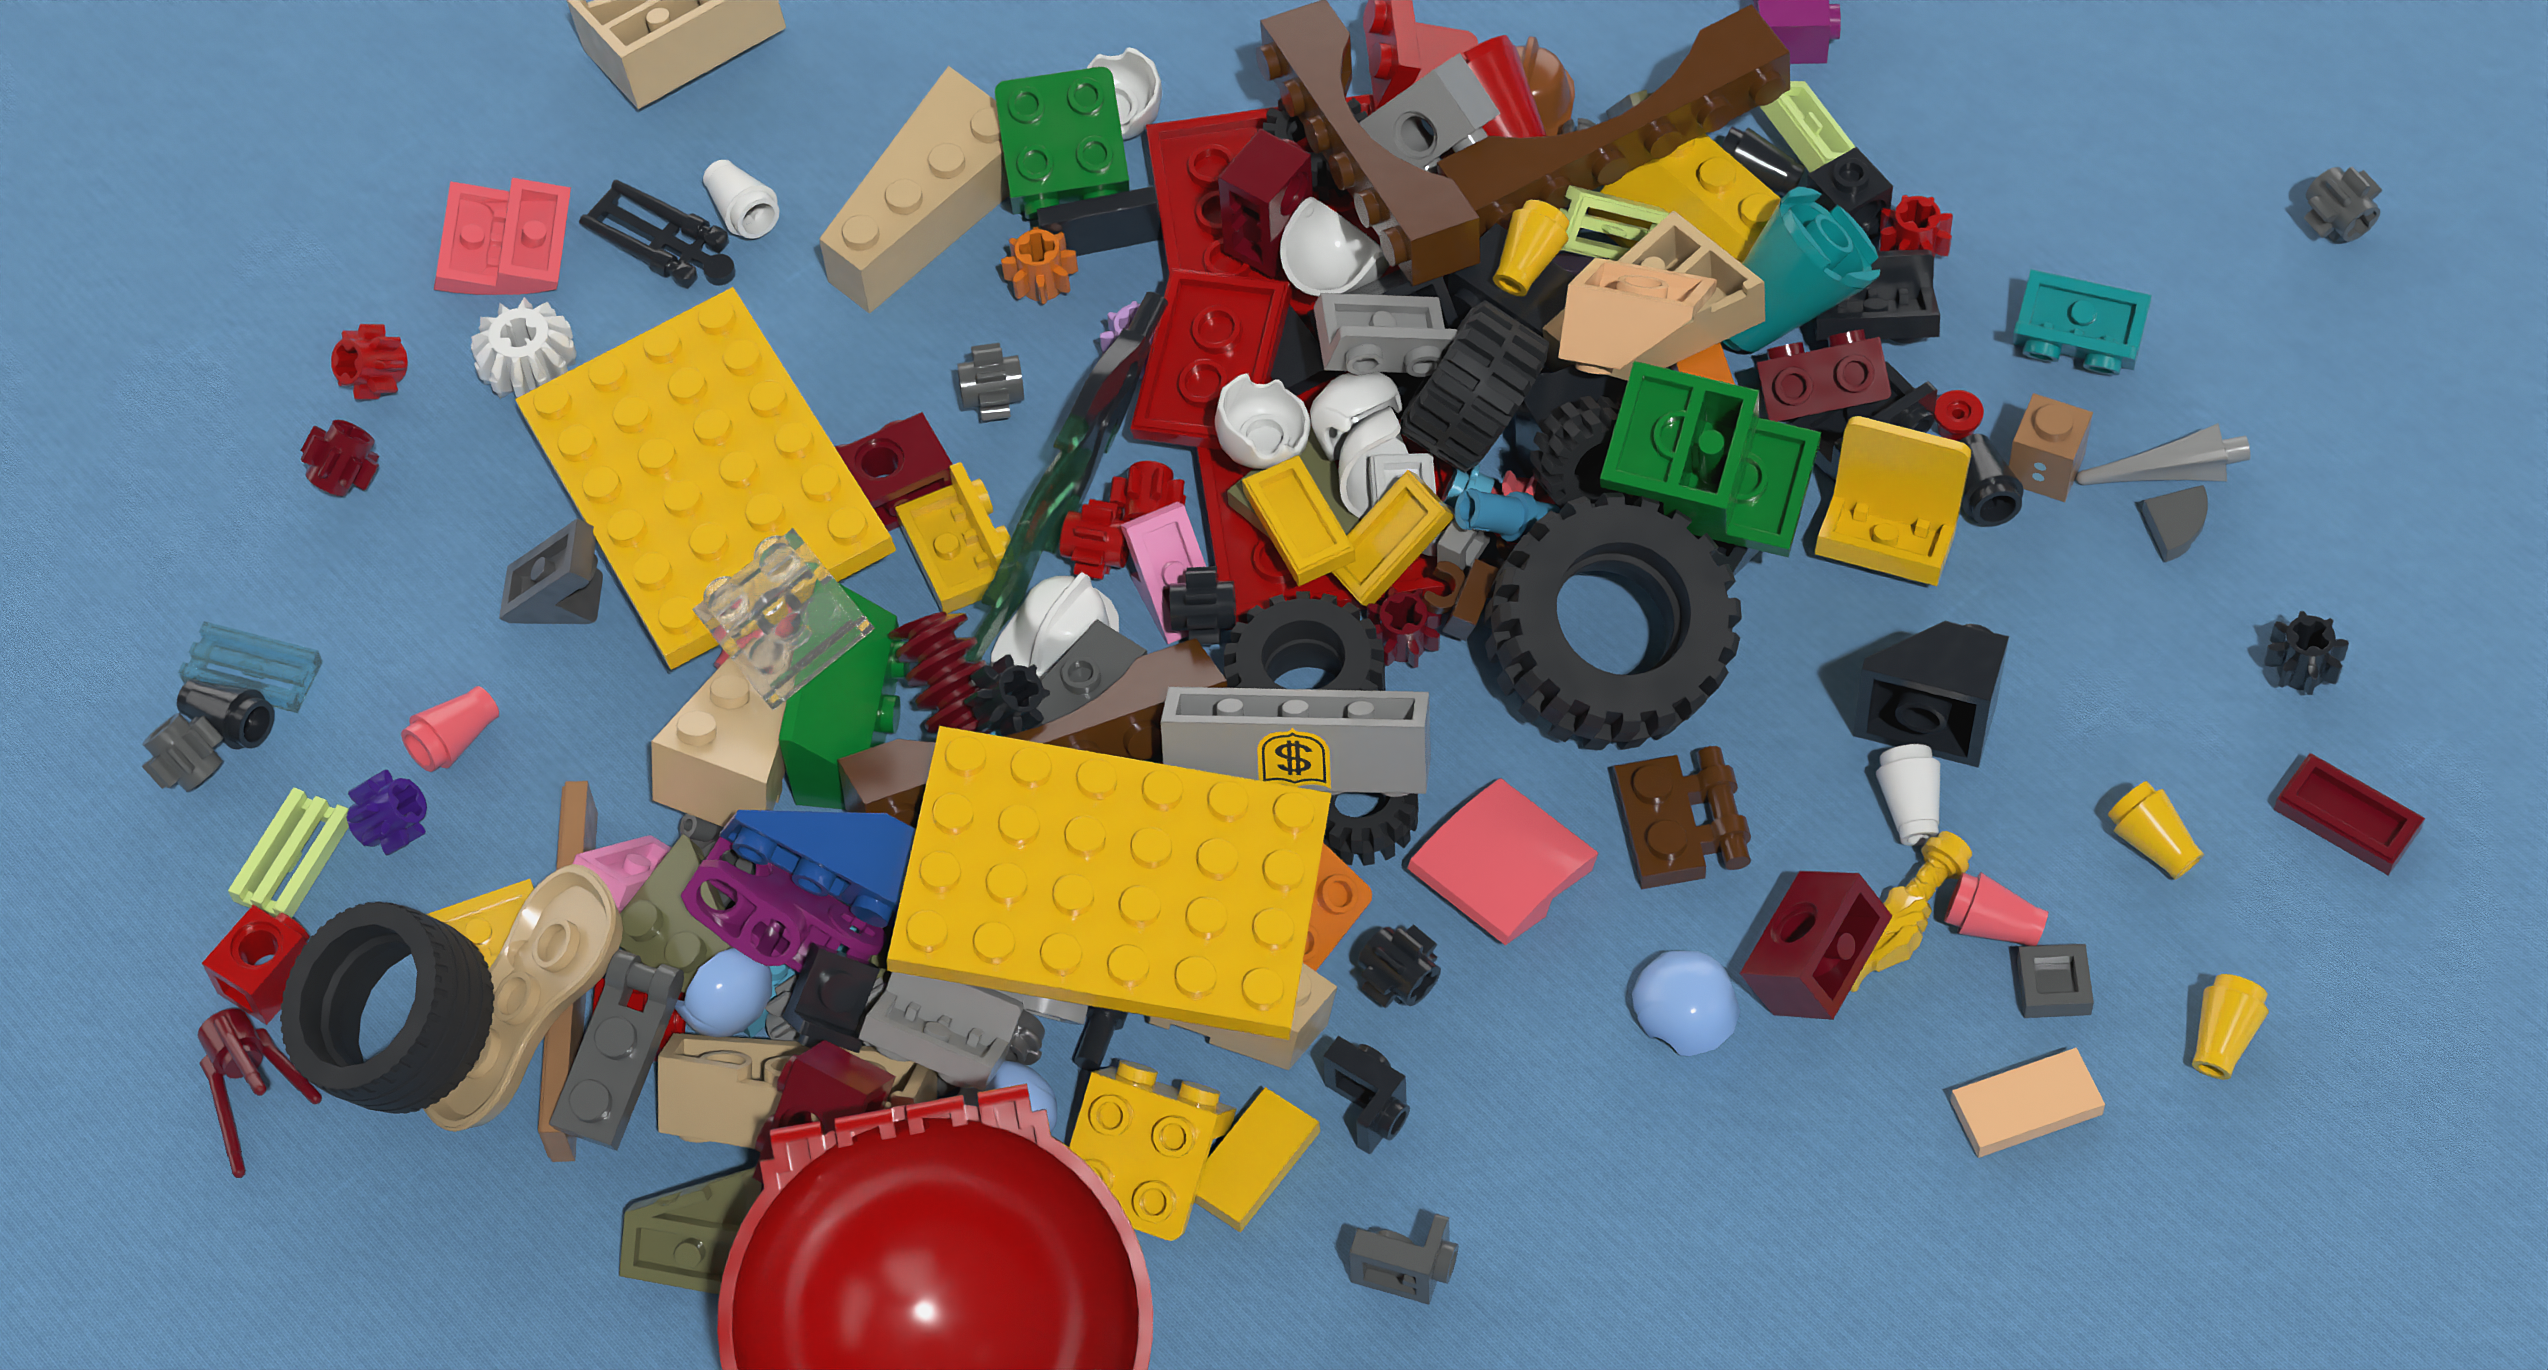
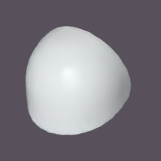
M1314 197L1305 199L1285 226L1280 247L1282 267L1288 279L1295 287L1307 294L1318 297L1320 293L1347 294L1379 279L1390 266L1379 244Z
M1391 407L1378 410L1357 423L1348 434L1340 451L1338 473L1342 502L1348 511L1360 519H1363L1372 509L1369 475L1370 455L1409 454L1400 435L1401 427Z

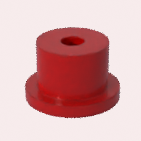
M1951 390L1942 394L1936 400L1934 419L1938 424L1939 434L1943 438L1958 442L1964 437L1974 434L1975 429L1978 428L1983 420L1984 408L1979 398L1968 391Z

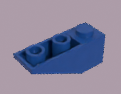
M738 810L724 826L719 836L733 843V850L744 859L759 865L771 863L792 874V881L801 889L817 896H827L830 894L852 906L851 912L858 919L869 925L881 928L888 925L894 928L915 837V828L887 813Z

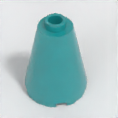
M1800 186L1790 190L1781 199L1742 263L1764 281L1765 321L1724 340L1723 342L1727 346L1737 351L1744 349L1748 352H1757L1869 287L1879 277L1880 269L1872 270L1871 264L1879 258L1874 245L1865 231L1842 207L1837 204L1829 212L1815 202L1822 195L1814 189Z

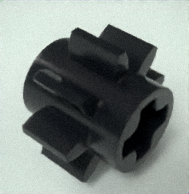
M1217 566L1188 567L1187 572H1185L1186 583H1170L1172 631L1189 630V640L1196 638L1201 645L1220 644V629H1232L1236 625L1234 581H1218Z
M2300 611L2298 618L2294 619L2289 626L2276 621L2270 637L2272 644L2267 647L2264 665L2277 667L2280 677L2278 685L2281 688L2288 685L2297 690H2305L2308 695H2313L2314 688L2320 685L2323 679L2331 684L2338 682L2343 667L2341 661L2345 659L2349 642L2344 639H2336L2335 631L2332 628L2333 619L2324 620L2317 616L2307 615L2305 611Z
M1008 654L994 662L993 667L984 665L972 673L970 677L978 688L964 702L965 705L972 707L973 713L979 721L977 728L980 731L986 728L1000 729L1003 737L1021 732L1022 728L1032 729L1044 720L1042 713L1036 708L1043 699L1050 695V691L1043 688L1042 682L1036 674L1037 666L1034 664L1029 667L1014 665L1011 654Z
M1414 924L1406 932L1401 928L1395 931L1390 926L1381 929L1368 941L1359 956L1358 964L1364 969L1361 976L1366 980L1362 989L1384 1008H1387L1393 1000L1399 1005L1402 1002L1408 1006L1416 1005L1427 996L1439 979L1441 968L1434 963L1438 957L1433 953L1437 943Z

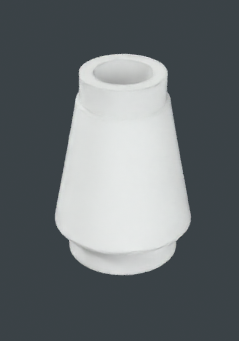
M718 160L706 169L703 183L707 187L730 232L745 238L755 239L764 236L775 226L780 211L777 204V196L771 188L733 165L729 160Z
M1922 744L1902 745L1883 752L1880 755L1881 767L1876 771V776L1896 829L1899 832L1900 841L1903 845L1907 846L1924 845L1930 837H1937L1939 835L1941 764L1937 759L1933 758L1931 748Z

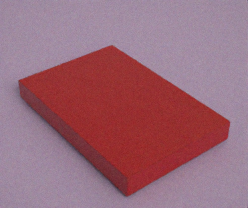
M1171 268L1164 295L1168 305L1155 330L1130 427L1133 438L1223 450L1215 428V415L1221 390L1242 374H1248L1250 380L1256 384H1268L1271 382L1270 375L1292 296L1290 283Z

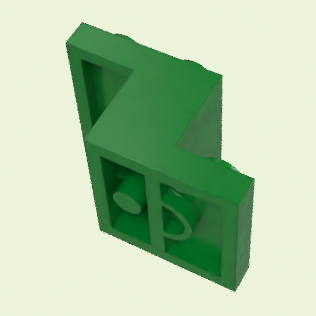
M1634 361L1601 473L1600 484L1602 488L1663 502L1664 515L1670 517L1676 509L1692 519L1686 529L1693 535L1702 537L1707 533L1714 540L1789 558L1819 449L1821 432L1759 418V390Z

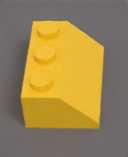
M1705 133L1677 147L1670 155L1660 159H1653L1625 173L1617 182L1604 185L1600 193L1657 206L1669 213L1672 211L1677 212L1741 264L1781 201L1778 195ZM1591 207L1588 209V215L1650 229L1652 222ZM1607 234L1623 248L1631 249L1639 242Z

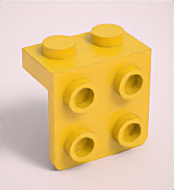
M1861 416L1850 418L1844 431L1834 494L1817 537L1815 555L1938 586L1955 537L1971 458V449L1966 444Z
M1120 1060L1118 1068L1109 1067L1091 1072L1069 1148L1082 1157L1104 1180L1120 1202L1134 1229L1172 1241L1180 1238L1186 1231L1212 1141L1215 1138L1228 1134L1231 1130L1237 1108L1218 1102L1221 1092L1214 1088L1195 1082L1182 1081L1181 1087L1178 1089L1156 1081L1157 1070L1136 1062Z

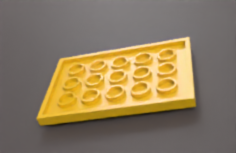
M734 287L515 399L523 417L583 520L594 526L593 534L598 546L671 670L807 599L810 595L814 575L827 576L839 582L896 551L891 535Z
M939 726L888 952L887 971L1289 1040L1331 793Z

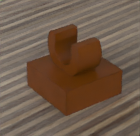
M1475 559L1466 575H1464L1463 571L1452 562L1439 561L1432 575L1446 580L1451 586L1452 593L1449 596L1442 597L1434 592L1426 591L1422 601L1426 605L1427 611L1431 613L1445 614L1450 612L1442 630L1443 632L1466 641L1477 624L1499 568Z

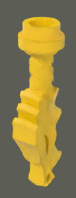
M1941 831L1937 837H1930L1921 849L1925 863L1917 872L1916 877L1912 878L1906 887H1894L1889 890L1888 897L1883 904L1893 916L1852 986L1851 992H1856L1859 989L1861 982L1869 973L1874 970L1880 972L1895 964L1909 960L1913 951L1920 946L1923 932L1928 925L1927 919L1932 911L1928 901L1936 892L1935 889L1940 887L1945 879H1959L1962 872L1966 873L1969 869L1968 861L1972 857V851L1968 844L1960 837L1948 831Z

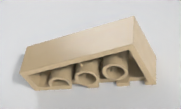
M950 66L946 68L819 238L828 282L869 314L1010 195L996 100Z
M673 1033L658 1055V1132L676 1135L688 1142L701 1143L711 1141L755 1149L756 1140L761 1128L767 1119L775 1114L782 1093L778 1092L776 1087L782 1069L793 1055H801L810 1048L796 1041L737 1037L716 1038L706 1035ZM862 1046L860 1053L844 1049L896 1076L884 1109L937 1100L936 1071L912 1061L892 1060L882 1055L876 1047ZM811 1113L813 1122L821 1121L816 1115ZM821 1122L823 1134L825 1135V1129L823 1123Z

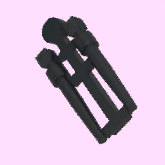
M617 179L612 182L610 190L587 215L583 214L580 217V224L624 251L650 264V269L664 277L673 276L675 283L687 289L698 278L695 266L704 270L706 280L716 286L728 284L735 277L736 270L732 258L725 254L710 256L701 251L704 243H706L708 248L720 253L730 242L726 230L716 225L710 227L709 221L694 213L688 215L666 202ZM622 194L669 223L662 230L617 206L619 204L618 199ZM605 218H608L651 243L647 245L602 222ZM681 229L683 235L695 241L692 244H688L675 237V235Z

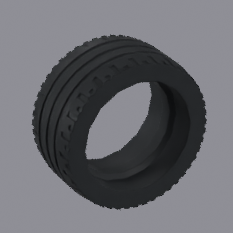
M367 902L364 905H355L354 908L349 907L342 913L339 912L333 919H329L323 927L321 926L315 935L310 937L309 942L304 945L302 952L297 956L285 984L286 988L282 996L283 1003H281L282 1015H280L282 1027L280 1028L281 1033H283V1044L286 1046L285 1050L290 1056L291 1063L295 1065V1069L305 1079L321 1090L369 1110L407 1114L410 1111L417 1112L421 1108L426 1109L431 1104L438 1103L441 1098L447 1097L449 1092L455 1090L458 1084L467 1077L468 1072L473 1069V1065L476 1060L478 1061L480 1052L484 1049L486 1038L490 1033L489 1028L492 1025V1013H494V985L491 982L492 975L488 970L487 962L484 961V956L478 951L479 949L472 941L453 927L406 906L387 902ZM412 954L417 969L415 1000L406 1023L384 1051L364 1063L359 1047L360 1019L370 992L390 967Z

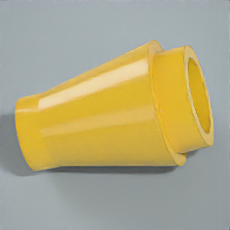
M1528 200L1522 209H1517L1513 212L1499 267L1493 277V281L1499 288L1515 296H1525L1532 283L1568 242L1569 238L1566 231L1569 227V220L1564 213L1556 207L1539 200Z
M2148 781L2132 789L2108 813V817L2117 825L2113 832L2165 869L2174 880L2183 876L2204 856V853L2193 841L2164 789L2156 791Z
M2220 974L2216 976L2213 986H2208L2204 989L2197 1048L2192 1061L2194 1069L2216 1079L2228 1080L2231 1078L2235 1065L2269 1013L2265 1005L2268 993L2263 987L2240 976Z

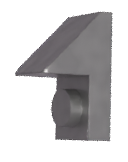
M577 518L508 565L499 619L508 623L524 624L594 623L598 617L603 573L597 568L598 558L594 554L596 538L593 534L594 526Z

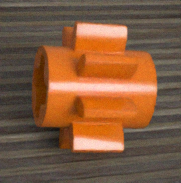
M1033 227V230L1025 232L1018 239H1009L1011 256L1001 259L1004 280L1013 281L1016 298L1020 299L1026 296L1046 304L1048 300L1057 297L1061 292L1069 293L1071 291L1068 274L1078 272L1076 251L1066 249L1064 233L1060 232L1054 235L1047 230Z

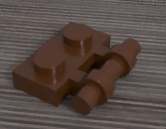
M1708 746L1700 749L1697 752L1700 772L1696 775L1685 777L1682 774L1678 755L1614 766V782L1641 890L1705 879L1706 862L1704 855L1722 852L1725 866L1730 870L1742 869L1750 864L1751 859L1747 848V843L1751 840L1746 817L1738 814L1733 795L1738 789L1733 768L1725 765L1720 747ZM1709 802L1714 821L1708 825L1696 826L1691 805Z

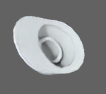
M1083 572L1078 574L1077 577L1054 576L1044 579L1029 591L1024 603L1000 634L991 653V667H993L994 662L1003 656L1011 654L1014 665L1029 667L1034 664L1037 666L1036 674L1042 680L1097 619L1119 632V615L1112 601L1098 589L1093 588L1090 577Z

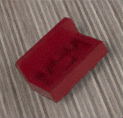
M1864 329L1828 336L1829 347L1805 352L1803 342L1767 349L1768 360L1757 362L1756 366L1768 419L1779 422L1888 399L1891 396V389L1880 337L1866 340Z

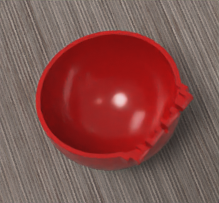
M1027 1083L977 1092L979 1107L965 1105L964 1097L960 1095L834 1118L835 1129L825 1135L823 1134L821 1121L770 1130L774 1158L760 1161L764 1190L755 1200L739 1228L731 1246L722 1276L717 1326L720 1362L722 1370H1148L1153 1342V1303L1150 1279L1138 1238L1120 1202L1104 1180L1082 1157L1051 1135L1047 1110L1032 1111Z

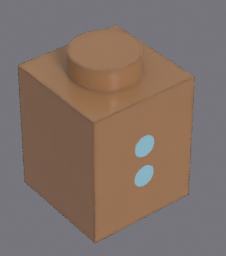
M2033 393L2014 437L2009 461V468L2022 483L2023 489L2066 502L2085 456L2093 412Z

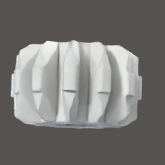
M524 297L518 308L511 310L499 303L498 317H480V333L471 337V350L476 360L474 365L478 377L483 380L484 385L491 384L492 390L497 393L500 399L512 392H515L516 397H520L568 372L567 367L576 364L577 352L574 342L571 340L573 334L568 321H565L564 316H556L555 310L551 308L548 302L533 309L532 304Z

